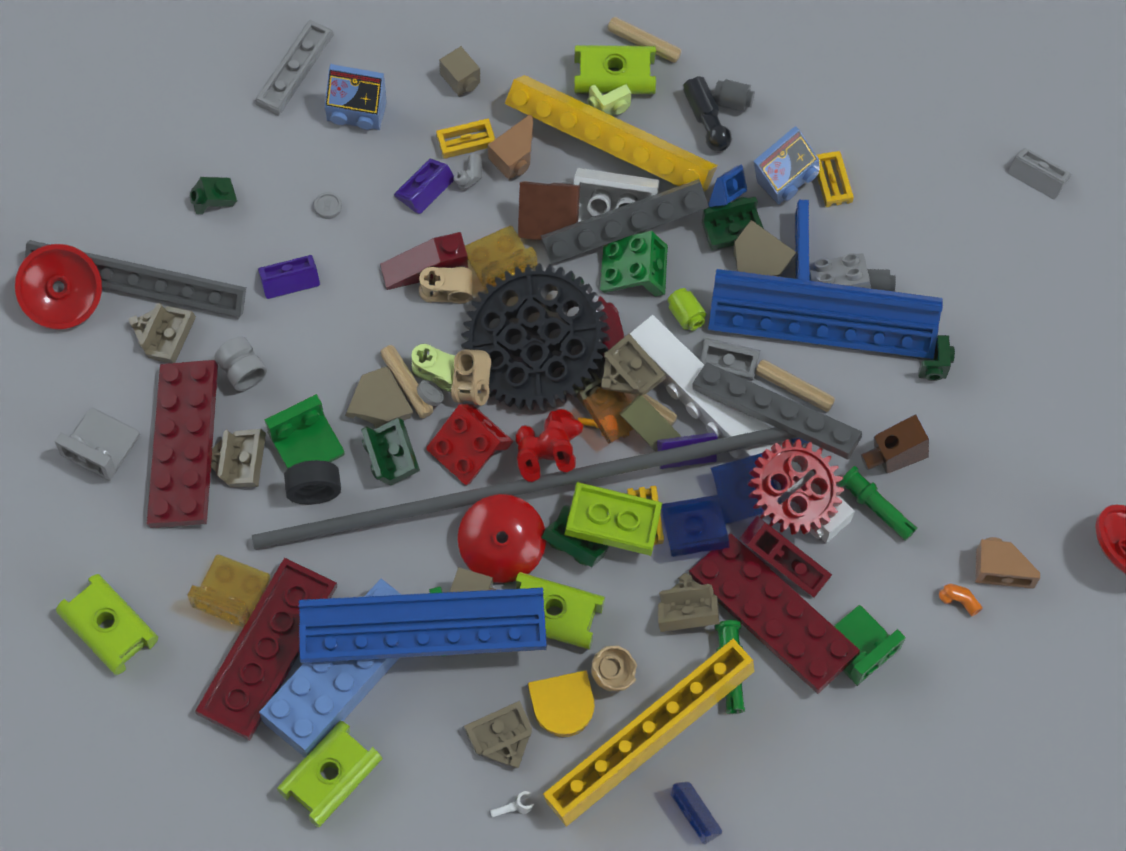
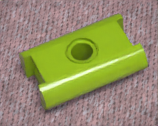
M575 45L574 63H580V75H575L574 93H589V87L596 85L601 94H607L626 84L632 92L631 94H655L656 76H650V64H655L656 46ZM611 68H618V69H620V70L615 72V71H611L610 69H611Z
M519 572L516 578V589L543 587L546 638L590 650L593 643V633L589 631L595 612L602 614L605 596ZM557 606L562 609V612L558 615H550L547 613V609Z
M95 574L88 578L90 585L69 603L64 598L58 604L56 613L115 675H119L126 670L124 663L144 646L150 650L157 643L159 636L100 574ZM105 620L114 621V624L109 628L104 629L100 627Z
M342 720L332 728L276 788L286 800L292 796L310 812V822L318 828L383 759L374 747L367 751L349 735L350 726ZM329 767L335 768L338 771L337 777L332 780L323 778L321 773L324 769Z

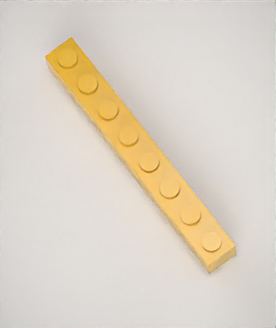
M526 75L513 80L505 101V105L527 115L530 114L541 122L677 186L699 179L705 192L708 190L718 166Z
M733 638L543 793L547 805L567 827L755 672L753 659Z

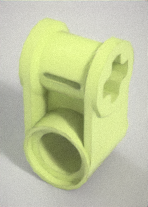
M428 344L416 346L411 354V367L414 375L418 378L432 381L441 389L451 392L455 355L447 354Z

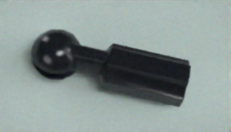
M697 76L693 79H688L683 84V91L697 122L702 123L707 131L705 135L707 146L714 151L726 150L731 144L732 135L730 130L721 125L718 119L719 109L704 77Z

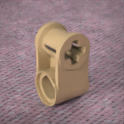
M428 267L420 273L419 295L426 302L462 304L471 301L473 298L472 271L468 268Z
M461 350L456 354L451 396L454 402L463 403L470 401L479 406L487 402L489 398L491 358L486 351Z

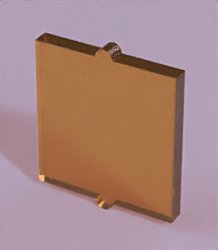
M599 387L596 389L595 394L582 400L608 444L620 437L626 438L630 435L629 432L633 429L620 416V413L630 404L624 392L605 390Z

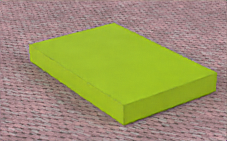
M577 482L564 535L651 556L662 502Z

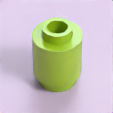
M680 288L668 297V308L684 330L690 329L694 331L705 323L704 319L707 313L691 291H687L686 288Z

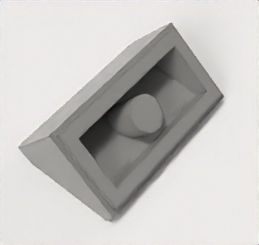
M1023 148L1015 157L1008 171L1011 176L1052 199L1059 195L1072 175L1070 172L1027 148Z
M705 338L700 361L704 365L708 362L734 375L754 379L760 350Z

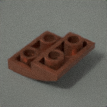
M521 182L519 188L518 238L542 240L541 236L578 223L580 185L556 182L551 184Z

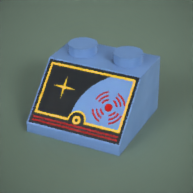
M330 64L325 100L327 121L337 125H354L365 130H380L387 104L384 73Z
M796 126L754 160L757 183L778 205L784 200L788 201L793 198L798 192V188L805 182L810 183L813 181L820 170L818 157Z

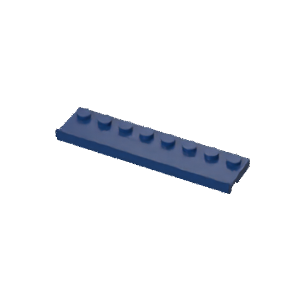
M716 269L708 330L933 359L939 331V321L943 309V299L940 297Z
M543 587L299 600L301 663L546 650L547 648Z

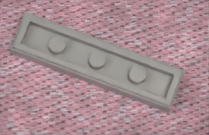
M309 20L256 97V105L276 115H280L333 37V30Z

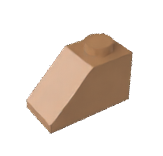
M529 114L488 144V159L509 181L516 175L524 174L530 166L533 117Z
M997 537L981 539L976 549L975 583L1035 588L1040 580V572L1012 542H1005Z

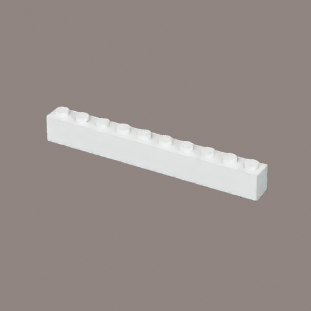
M654 315L650 316L630 333L666 374L667 378L662 383L666 386L670 396L676 400L679 399L693 418H699L706 425L708 433H715L721 439L769 429L763 421L693 390L692 383L704 367V364ZM783 441L730 451L729 453L734 458H739L743 461L750 473L753 468H758L754 462L758 457L763 458L762 453L766 449L771 451V447L775 443L782 447ZM791 462L792 468L796 472L802 471L797 462ZM809 471L786 491L780 499L784 502L814 476V471ZM773 479L770 480L772 487L780 491L781 485L779 482ZM811 484L813 492L821 495L819 486ZM839 495L837 497L842 500V503L839 506H834L838 513L833 517L829 516L831 521L826 525L821 524V528L815 532L812 528L810 529V533L815 538H821L826 544L851 522L855 512ZM790 502L792 510L800 513L799 505L796 502Z

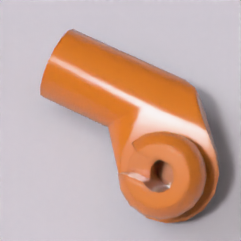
M949 583L944 585V589L939 591V598L943 603L950 604L953 600L959 601L971 617L983 609L968 588Z

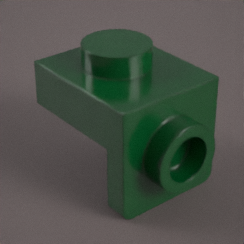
M200 177L190 192V200L194 204L196 214H203L208 206L233 207L237 202L231 178Z
M949 335L937 336L934 361L924 360L921 362L918 370L919 378H926L930 381L947 378L951 363H954L955 349L954 346H950Z

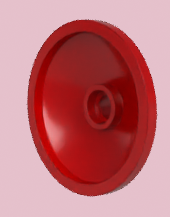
M51 244L36 249L21 263L15 278V294L21 309L32 321L46 328L67 329L81 324L96 310L102 294V281L97 266L86 253L70 245ZM56 281H61L64 284L63 291H54L53 284Z
M507 494L488 496L472 505L463 516L458 529L459 552L464 563L471 571L492 577L495 583L514 582L519 572L531 573L542 559L546 546V540L542 539L545 526L538 512L525 500ZM499 532L507 534L508 540L505 543L497 541L496 536Z
M1110 505L1101 511L1096 519V536L1100 548L1107 559L1126 575V506Z

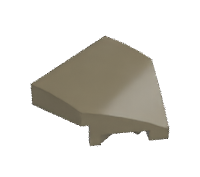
M752 220L734 242L733 251L738 272L777 277L782 274L797 253Z
M159 302L154 310L140 317L135 315L128 320L148 358L164 363H175L196 316L190 310L170 306L164 308Z
M630 334L605 352L602 389L645 395L667 378L666 374Z
M388 366L361 376L345 416L352 419L355 416L372 423L376 429L396 418L402 420L411 418L413 410Z
M226 429L223 432V438L212 448L211 467L217 473V476L230 487H258L266 433L262 429L235 431L232 434Z
M684 573L679 577V583L670 590L659 592L661 600L658 604L660 632L720 624L718 599L713 593L712 585H701L693 581L691 575Z
M520 700L463 726L477 755L517 769L519 768L532 733L531 724Z

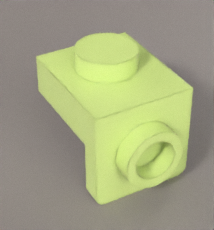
M625 84L602 95L596 85H592L589 87V98L587 101L588 105L611 116L619 115L630 107L632 92Z

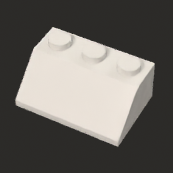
M577 168L574 185H580L578 222L658 194L659 180ZM652 228L647 229V230L642 231V232H639V233H644V232L652 231Z

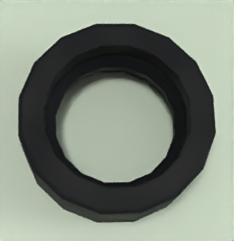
M319 460L305 461L289 467L284 473L286 498L291 502L305 505L320 504L336 498L341 493L339 468L334 463Z

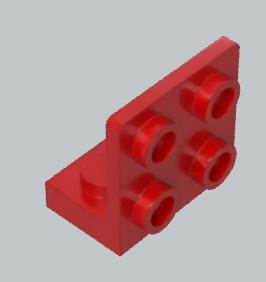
M459 404L426 449L462 483L470 485L496 450H507L514 441L473 404Z

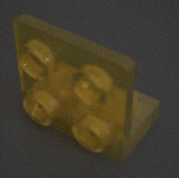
M513 226L505 227L465 245L468 261L486 293L489 292L486 284L488 283L495 287V277H499L502 281L505 280V271H508L513 276L517 266L522 273L525 272L526 264H529L533 271H535L537 266L535 250L533 247L525 249Z
M217 554L201 586L192 585L187 596L192 608L244 628L270 581V575Z

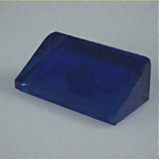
M690 782L675 783L672 786L671 796L701 842L707 844L721 835L722 829Z

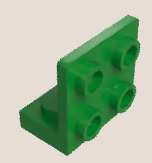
M653 231L630 235L603 245L600 290L607 293L643 285L655 297L665 295L668 245Z
M317 394L264 419L267 433L287 469L305 461L319 460L332 462L345 454L342 445L324 416L322 402Z
M858 605L834 626L860 649V655L843 670L857 686L896 654L906 639L898 629L889 635L861 605Z

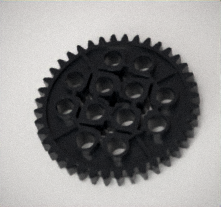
M540 263L537 264L535 271H533L529 264H526L525 272L523 273L517 266L513 276L508 271H505V280L503 281L496 276L495 287L487 283L486 288L489 292L487 294L478 292L479 297L482 299L481 302L472 301V305L476 310L467 311L466 313L472 321L463 322V325L469 331L461 333V336L467 340V342L461 344L464 350H483L491 358L489 396L495 395V399L499 403L505 399L508 407H511L516 402V407L519 410H522L526 403L530 411H533L536 403L541 410H545L546 402H549L554 408L558 398L565 404L567 403L566 394L568 393L576 398L575 388L578 387L583 391L586 390L583 381H594L590 375L591 371L600 372L596 362H605L600 352L603 353L609 350L602 343L610 340L609 335L604 333L610 329V326L607 322H603L608 318V315L602 311L605 308L601 301L597 302L599 296L596 292L591 293L592 287L589 283L584 285V280L581 276L575 279V274L571 270L565 275V270L561 266L555 272L552 264H549L545 271ZM558 291L554 299L546 300L549 292ZM518 297L515 305L507 306L510 298ZM579 307L576 315L567 316L571 308ZM544 308H546L550 312H557L561 320H559L557 317H549L547 311ZM540 313L539 318L535 322H528L531 314ZM512 317L515 319H519L518 323L516 324L514 322H510L509 320ZM500 319L497 327L489 328L492 320ZM561 329V333L557 338H549L553 330ZM526 330H528L533 335H540V338L543 340V342L539 339L531 338V336ZM522 335L521 340L517 344H510L512 337ZM574 346H583L579 354L571 355V350ZM506 350H508L514 356H521L522 360L525 362L527 366H525L521 362L514 361L511 355ZM557 350L561 351L562 354L558 357L557 355L553 356L552 352ZM543 351V355L539 360L531 361L532 355L535 352ZM504 357L502 364L492 367L494 359ZM559 367L565 368L564 373L560 377H553L554 370ZM525 373V377L520 383H513L514 377L517 374Z

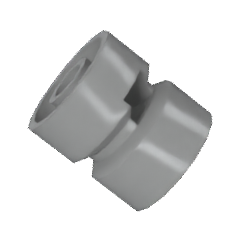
M236 337L225 342L219 347L214 356L221 369L227 373L229 381L237 391L252 388L262 381L267 373V368L261 359L254 355L255 352L245 337Z

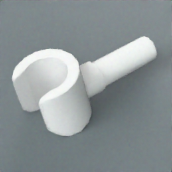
M523 791L518 795L516 801L490 810L492 818L511 811H518L521 814L529 813L534 804L524 806L520 800L527 799L531 793Z

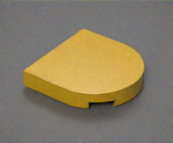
M587 670L528 682L535 718L538 724L548 732L558 737L574 736L582 732L591 721L594 713V698Z

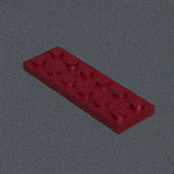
M215 360L160 364L147 525L150 528L207 524L218 363Z
M731 533L689 570V575L692 576L695 582L701 585H712L713 593L717 596L718 603L741 622L747 630L817 694L860 655V649Z
M284 557L195 710L196 714L250 741L262 721L259 711L279 691L300 654L299 600L331 598L338 587L337 582Z

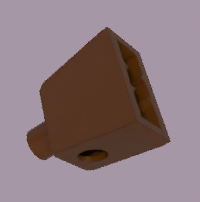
M915 414L874 436V449L861 454V458L867 470L882 464L885 472L891 473L929 458V438Z

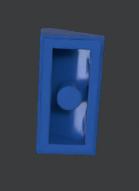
M737 165L717 178L708 204L709 207L727 205L747 192L742 165Z

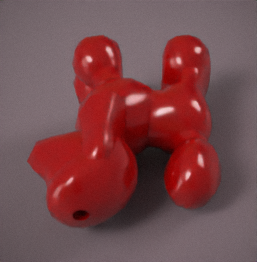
M558 409L549 413L544 423V431L539 437H535L536 433L531 426H521L516 432L515 442L518 444L517 465L522 477L528 482L538 480L541 476L539 460L542 459L555 461L556 466L562 472L573 470L576 466V457L573 454L570 440L582 433L584 424L576 420L569 411Z

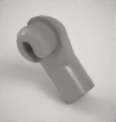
M477 153L470 154L468 156V170H461L460 174L457 172L454 175V182L459 188L468 189L481 179L482 156Z

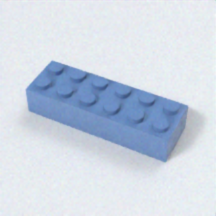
M381 578L364 597L402 594ZM399 658L303 663L259 711L262 722L303 757H306L340 720L344 721Z

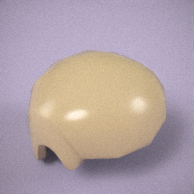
M618 645L606 646L594 655L591 664V674L599 687L607 691H623L636 681L637 663L628 650Z

